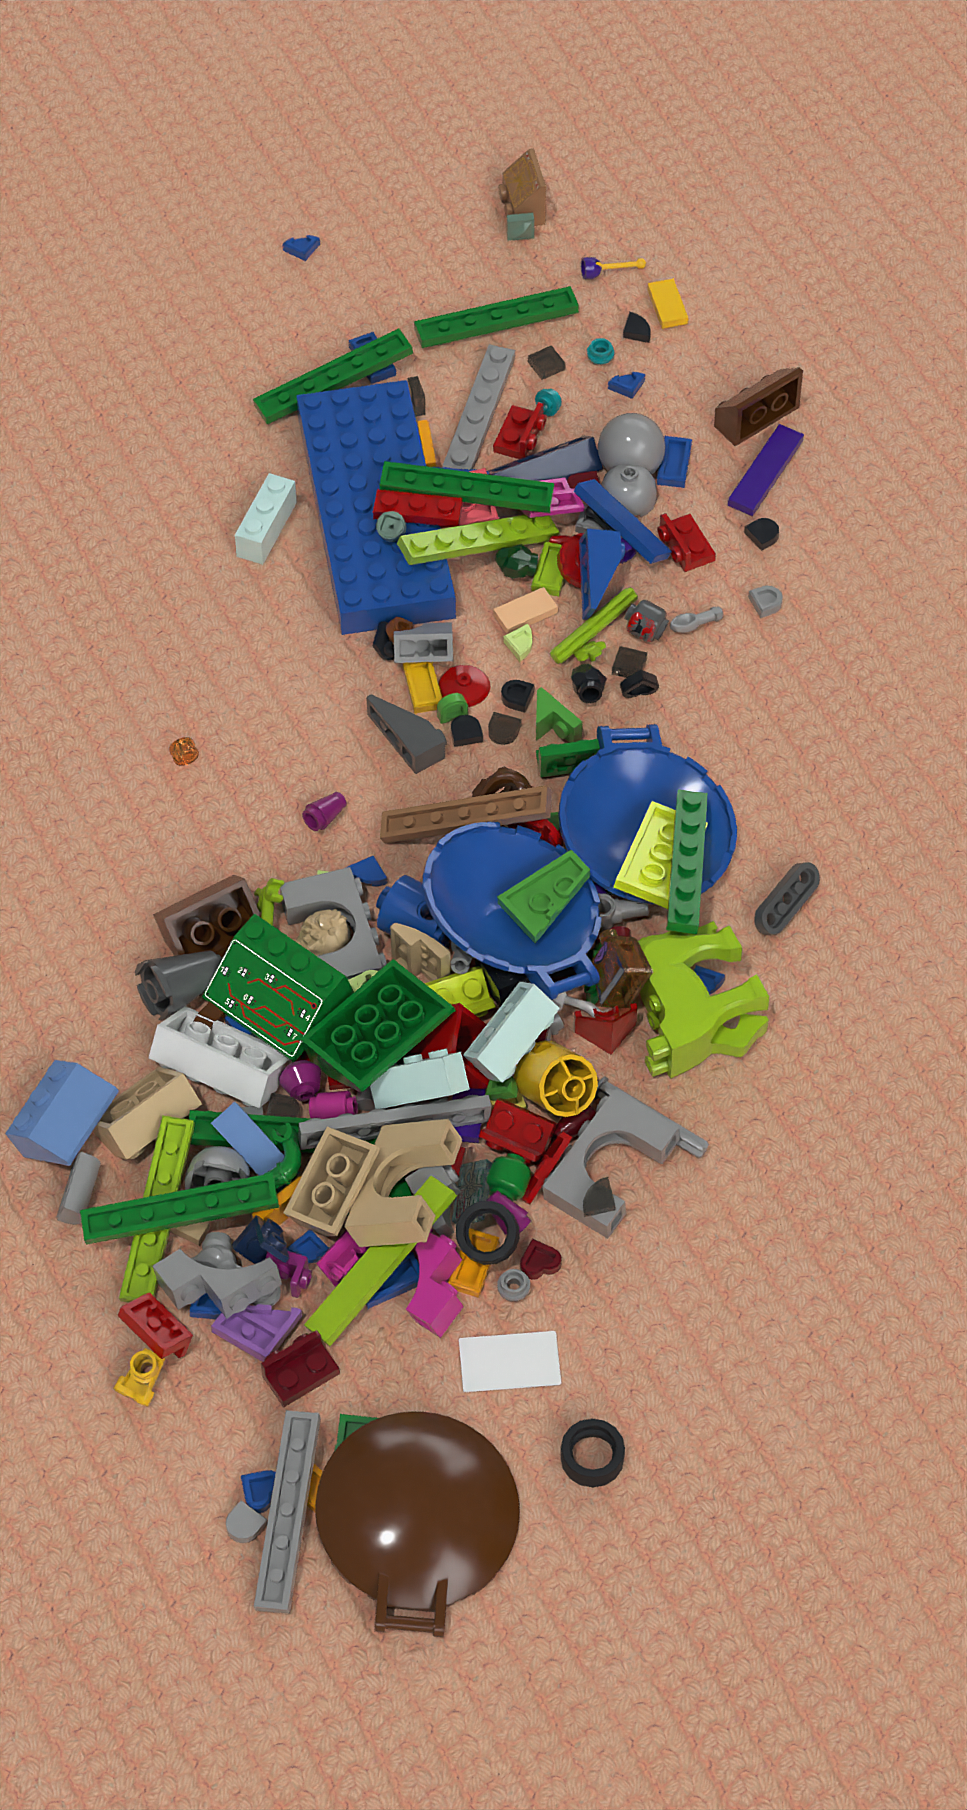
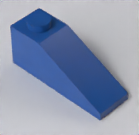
M587 529L579 540L582 620H588L597 609L620 560L624 557L625 544L621 542V531Z

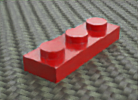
M377 489L373 519H378L385 512L394 511L399 513L405 522L456 527L460 523L463 501L462 498Z

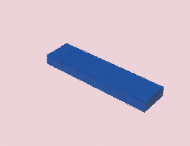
M593 479L577 484L574 489L575 494L615 531H621V537L650 564L669 558L672 551L599 482Z

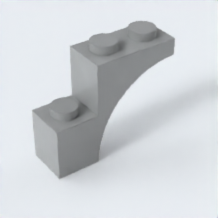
M179 1249L153 1265L159 1286L178 1310L187 1304L194 1303L200 1296L207 1293L226 1319L235 1313L245 1310L248 1305L262 1296L271 1294L277 1287L282 1285L277 1265L270 1257L262 1262L243 1268L218 1269L194 1261Z

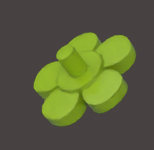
M603 641L586 643L584 647H581L574 653V656L578 661H585L590 658V661L593 662L597 656L602 654L601 650L606 648V644Z

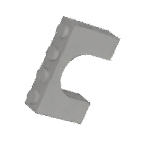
M351 867L285 882L280 887V895H283L281 903L288 925L304 922L308 916L313 915L316 911L337 909L341 911V915L347 918V924L354 932L351 941L338 951L319 955L318 957L344 974L348 980L368 970L379 971L387 964L384 953H378L376 946L379 945L378 934L375 927L370 928L368 920H371L370 909L367 902L362 903L360 896L363 895L362 884L359 877L354 878Z
M616 1088L609 1097L604 1096L596 1108V1115L591 1121L586 1120L578 1132L579 1138L573 1146L569 1144L560 1157L561 1162L555 1170L551 1171L542 1185L544 1200L607 1239L626 1215L625 1201L599 1186L589 1177L586 1165L590 1157L598 1149L606 1145L625 1144L663 1164L680 1140L679 1126Z

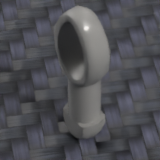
M711 607L710 610L699 614H680L672 619L670 628L678 633L694 631L699 625L720 621L723 618V610L720 607Z

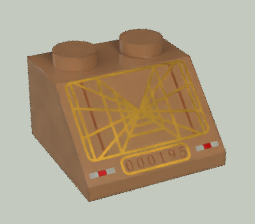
M533 148L528 149L503 172L502 184H499L498 188L501 201L505 200L506 202L504 204L506 218L507 215L533 213L534 226L545 225L546 184Z

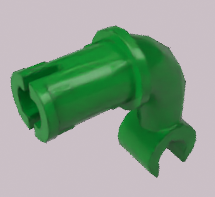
M285 1121L284 1123L288 1130L284 1137L274 1127L272 1130V1137L284 1149V1158L281 1162L276 1163L275 1168L264 1173H273L276 1189L285 1184H291L301 1167V1151L297 1144L298 1132L290 1123Z

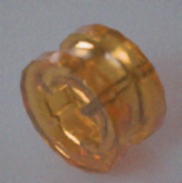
M189 737L179 738L169 747L174 763L179 766L188 765L199 756L194 740Z

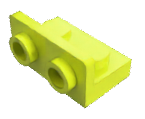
M480 966L470 968L464 974L454 973L425 983L451 1005L461 1003L477 1017L484 1016L488 1013L489 1009L495 1008L494 1000L489 996L484 973Z

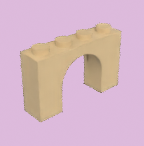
M449 1119L382 1125L374 1144L381 1149L351 1207L344 1226L359 1247L427 1241L435 1214L421 1195L388 1197L394 1185L406 1174L416 1169L454 1165L463 1139Z

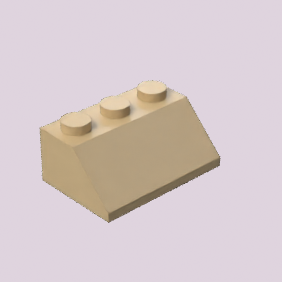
M158 1067L116 1097L92 1132L115 1156L126 1160L134 1159L145 1151L144 1147L153 1140L157 1141L162 1115L189 1119L190 1110L197 1109L202 1103L184 1073Z
M326 1127L284 1214L304 1228L311 1229L324 1236H337L381 1148L333 1128Z

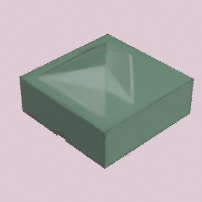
M533 213L507 215V241L534 239Z

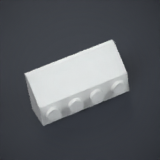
M187 1006L157 1025L149 1059L158 1062L163 1068L184 1073L191 1081L202 1082L211 1086L220 1094L233 1096L249 1107L255 1106L260 1108L272 1099L280 1085L279 1077L283 1069L292 1063V1061L262 1040L218 1020L214 1022L199 1015L198 1011ZM196 1015L213 1022L212 1030L203 1023L193 1022Z

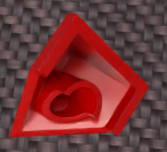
M636 1003L630 1004V1010L621 1016L618 1006L607 1012H599L596 1008L593 1009L595 1018L582 1016L581 1010L574 1011V1031L611 1055L636 1025Z

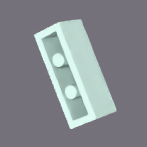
M271 473L268 474L235 533L237 557L264 564L297 503L294 480Z
M520 981L463 1056L488 1079L503 1083L504 1080H507L514 1074L517 1068L516 1065L521 1058L534 1048L535 1040L543 1030H546L553 1023L554 1015L560 1008L535 984Z
M446 1048L429 1052V1058L423 1059L422 1054L404 1057V1063L402 1064L396 1062L370 1085L375 1109L449 1096L469 1090L461 1052L448 1054Z

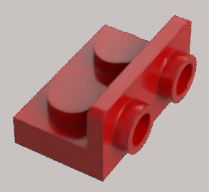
M538 402L534 411L512 405L493 444V452L521 459L526 457L529 451H534L537 444L538 431L544 430L547 421V415L544 414V403Z
M666 513L660 515V526L657 527L658 536L663 543L666 542L672 551L671 557L673 561L679 563L684 572L715 561L716 553L691 514L674 520H670Z
M498 1098L486 1128L480 1130L479 1137L485 1139V1144L493 1149L503 1151L505 1148L524 1158L525 1163H532V1161L541 1160L545 1155L557 1123L502 1098Z
M150 1292L120 1307L118 1317L160 1359L172 1353L178 1358L186 1355L193 1334Z

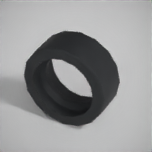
M478 1201L468 1206L459 1216L456 1225V1240L460 1249L470 1259L483 1265L498 1264L508 1259L516 1250L520 1239L519 1225L515 1216L505 1206L494 1201ZM482 1214L499 1216L504 1221L507 1229L504 1243L500 1248L492 1252H483L476 1249L469 1239L471 1223Z
M592 1418L580 1420L567 1430L562 1439L560 1458L563 1470L571 1480L581 1486L594 1488L605 1486L615 1480L621 1472L625 1456L623 1437L616 1427L604 1420ZM583 1438H601L610 1444L613 1452L612 1460L603 1468H584L574 1460V1445Z

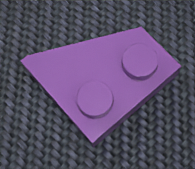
M248 1305L245 1310L235 1313L227 1319L221 1312L212 1324L211 1329L212 1333L263 1362L270 1353L278 1350L302 1318V1310L292 1307L291 1311L273 1310L272 1305Z

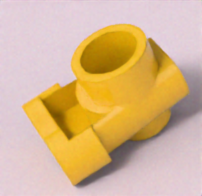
M146 1348L137 1352L131 1358L129 1371L125 1377L120 1375L113 1389L119 1394L148 1407L155 1395L152 1389L165 1362V1358L160 1359L154 1352ZM146 1366H152L149 1372L143 1373V1369Z

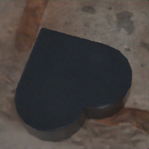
M640 669L620 683V688L624 697L633 698L638 695L655 693L659 689L657 676Z

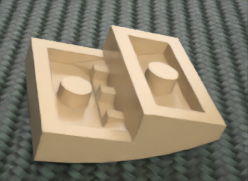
M398 923L390 926L392 959L396 960L414 976L422 973L430 981L451 975L450 951L442 944L412 927Z

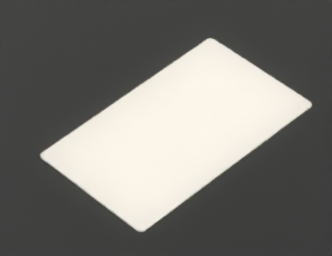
M555 1331L459 1339L464 1392L561 1385Z

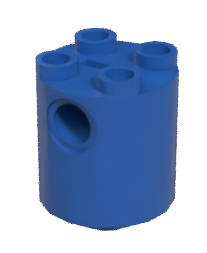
M404 875L392 887L386 886L382 890L376 903V907L380 909L377 918V928L391 935V925L394 923L406 925L427 934L446 949H449L450 939L437 925L429 911L424 897L422 882Z

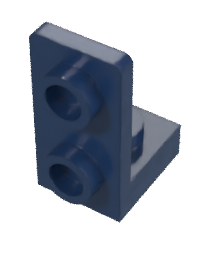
M257 1215L232 1244L233 1250L254 1264L264 1261L268 1252L283 1263H286L290 1258L286 1248L287 1243L282 1235V1228L273 1220L267 1219L265 1221Z

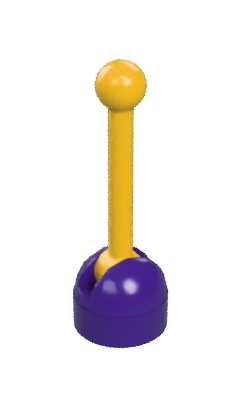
M583 257L581 259L583 279L596 278L603 269L626 267L643 269L646 266V261L643 258L632 262L601 264L594 257Z

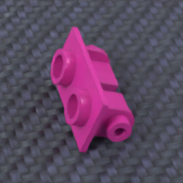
M346 1230L316 1264L334 1287H336L370 1246L359 1247Z

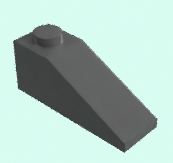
M372 694L366 697L367 715L415 774L445 759L447 740L440 729L436 730L428 720Z

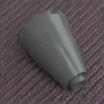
M204 951L150 959L137 964L135 976L141 975L142 982L137 985V988L148 1011L152 1015L159 1014L160 1018L158 1020L162 1021L188 1005L205 992L222 957L213 951Z

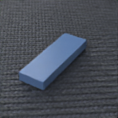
M236 1101L211 1122L258 1175H263L276 1167L277 1162L283 1160L284 1154ZM287 1184L277 1188V1193L281 1191Z

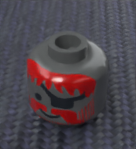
M648 600L640 601L637 606L632 603L624 617L628 621L627 631L647 643L652 642L654 639L659 640L669 623V620L666 619V611Z

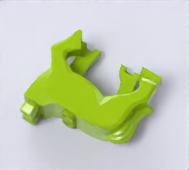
M712 921L699 927L697 934L668 931L664 934L643 937L635 943L638 957L636 960L637 974L639 975L638 981L647 969L645 959L652 971L651 976L639 991L642 1002L648 1012L647 1020L652 1030L657 1029L659 1032V1036L646 1040V1048L649 1055L645 1056V1064L652 1077L667 1072L671 1079L696 1067L711 1054L742 1057L747 1053L752 1044L767 1032L769 1021L767 1016L745 1014L768 1010L769 995L757 974L749 978L742 985L710 996L700 977L690 968L695 963L707 959H720L727 962L741 961L742 946L730 925L716 932L718 927ZM740 1015L736 1028L730 1029L722 1025L726 1021Z

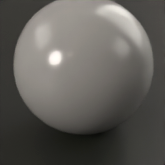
M626 413L613 418L603 428L598 441V454L601 463L607 471L619 465L640 466L648 469L653 474L663 461L665 439L661 429L652 419L638 413Z

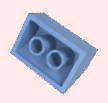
M54 1060L5 1134L24 1158L70 1166L119 1090L78 1063Z

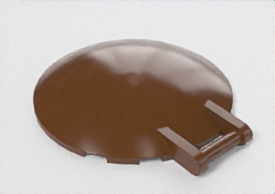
M411 1411L395 1413L375 1419L351 1433L338 1446L328 1460L319 1481L315 1502V1517L320 1542L323 1544L333 1567L348 1584H353L359 1590L366 1593L367 1597L376 1601L374 1632H385V1629L428 1632L433 1633V1637H444L446 1607L483 1589L495 1578V1575L510 1556L519 1527L520 1504L515 1480L507 1463L486 1437L474 1428L454 1418L437 1413ZM387 1608L434 1612V1619L386 1615Z

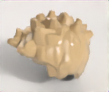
M337 909L316 911L303 922L296 942L316 956L338 951L345 947L352 939L350 927L346 921L347 918L341 915V911Z

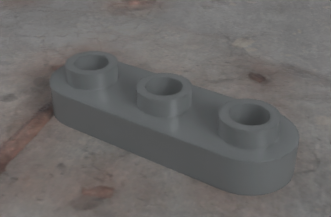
M810 862L794 864L755 912L754 922L760 933L764 935L780 933L819 885L820 875L814 864Z

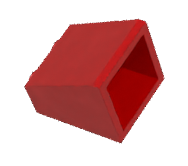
M461 1003L453 1004L455 1012L397 1061L398 1064L404 1063V1057L422 1054V1058L427 1059L429 1058V1052L446 1048L448 1054L461 1052L469 1088L485 1089L488 1087L490 1079L482 1074L463 1055L487 1024Z

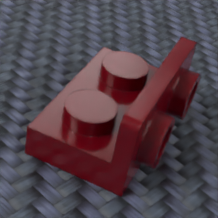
M317 1330L310 1334L300 1335L293 1341L292 1345L282 1351H273L261 1363L262 1377L283 1408L340 1374V1368L323 1346L321 1335Z

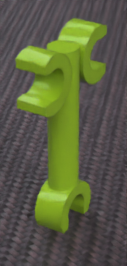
M274 878L269 879L263 889L257 888L254 892V896L259 897L256 905L259 912H262L261 918L272 926L274 902L280 903L283 900V895H279L278 891L284 885V881Z

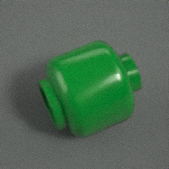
M509 1153L507 1156H500L493 1160L485 1179V1185L489 1190L490 1196L498 1190L511 1201L520 1200L525 1195L532 1173L525 1164L524 1158Z

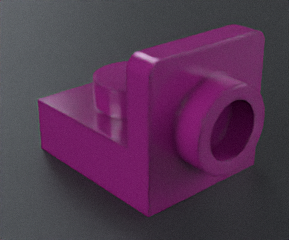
M288 1251L290 1258L286 1263H283L268 1252L266 1259L270 1257L277 1265L280 1279L292 1278L290 1282L291 1296L298 1298L302 1288H308L312 1277V1270H309L307 1256Z

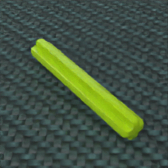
M629 587L622 590L553 648L550 652L553 661L557 664L565 662L630 607L632 603L636 602L638 595L634 589Z

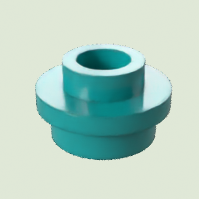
M598 338L593 340L588 346L587 357L593 363L606 364L614 358V348L607 339Z
M542 389L535 396L536 405L538 402L544 403L545 415L553 416L559 411L562 400L554 389Z

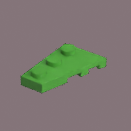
M570 850L497 896L498 904L526 935L536 943L588 880L590 869Z

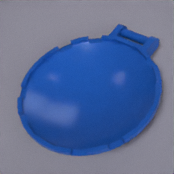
M648 724L646 728L609 729V726H598L597 739L600 750L586 761L583 760L574 769L560 797L559 827L567 850H572L589 867V878L604 889L628 900L654 904L613 888L652 801L675 810L678 789L708 793L706 822L708 825L705 831L701 894L707 891L722 877L736 848V818L725 791L721 785L717 786L707 775L708 771L690 757L685 759L671 753L670 748L662 746L657 724ZM646 740V742L612 743V741Z
M500 822L473 823L459 827L446 834L438 841L425 863L423 892L432 917L453 943L485 964L501 970L525 974L531 984H535L551 1000L556 999L558 994L583 985L589 987L599 982L598 970L586 955L598 936L602 917H599L598 908L600 899L591 878H588L536 943L500 907L497 896L568 852L559 844L554 847L541 839L542 834L519 825L516 829L502 827ZM572 967L576 972V975L557 982H553L549 974Z

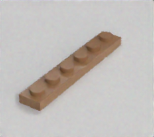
M546 785L383 811L380 839L386 844L444 835L459 827L479 822H500V826L547 819L551 816L552 790Z

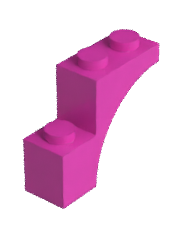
M431 1229L427 1241L418 1242L415 1246L419 1260V1280L415 1294L406 1310L416 1323L441 1338L464 1307L456 1296L458 1291L446 1282L460 1264L462 1258L455 1250L457 1245L454 1241L443 1234L440 1237L432 1234L433 1230Z

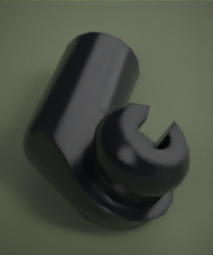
M379 622L372 646L381 658L394 660V644L389 640L386 632L388 622Z

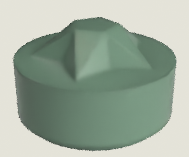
M388 511L383 513L376 523L377 531L385 541H398L400 536L406 533V522L397 512Z

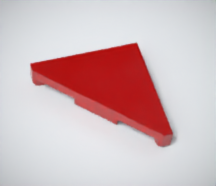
M565 1132L557 1136L533 1173L525 1195L521 1200L529 1205L532 1203L544 1184V1180L549 1176L573 1137Z

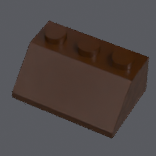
M800 367L779 369L771 375L764 376L753 386L744 388L738 395L728 401L721 402L715 408L714 427L734 446H737L795 411L800 405L803 370Z
M237 875L221 880L153 914L164 941L174 956L213 951L215 954L223 957L234 936L255 913L261 917L245 878Z

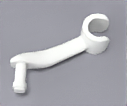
M566 992L558 994V997L552 1000L560 1008L557 1012L562 1010L563 1004L582 1009L593 1018H595L593 1012L595 1008L599 1012L612 1010V1008L608 1007L601 1011L593 1003L567 996Z

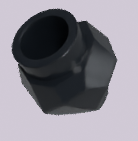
M583 664L574 668L571 675L573 689L579 695L581 701L594 703L602 697L607 678L599 669L590 664Z

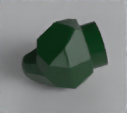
M519 544L510 548H501L495 555V561L502 569L504 576L513 579L523 578L526 575L534 576L538 563V554L531 553L530 549Z

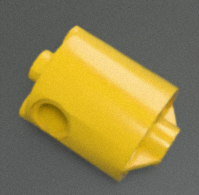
M554 1041L536 1042L534 1048L524 1055L516 1065L514 1077L520 1093L554 1115L563 1117L578 1115L588 1108L595 1098L598 1081L597 1073L592 1064L584 1057Z

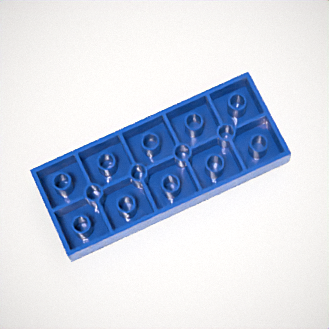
M407 380L296 395L298 420L341 634L377 630L379 622H390L395 617L406 619L412 622L413 625L455 619L456 596L447 559L409 565L397 545L398 541L388 542L382 539L376 528L378 519H373V508L377 489L380 490L379 484L384 461L426 466ZM406 522L405 535L438 530L440 526Z

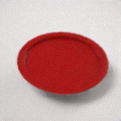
M458 665L448 669L441 675L438 682L442 698L449 694L460 693L464 696L468 707L475 706L484 701L490 692L488 676L479 668L471 665Z

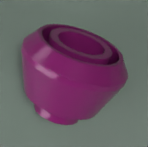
M297 1061L283 1069L279 1077V1083L291 1098L299 1101H308L320 1089L321 1069L311 1061Z

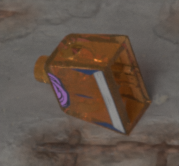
M608 929L599 935L602 946L592 960L600 976V980L596 984L600 1006L629 1008L653 971L636 938L618 936L616 930Z

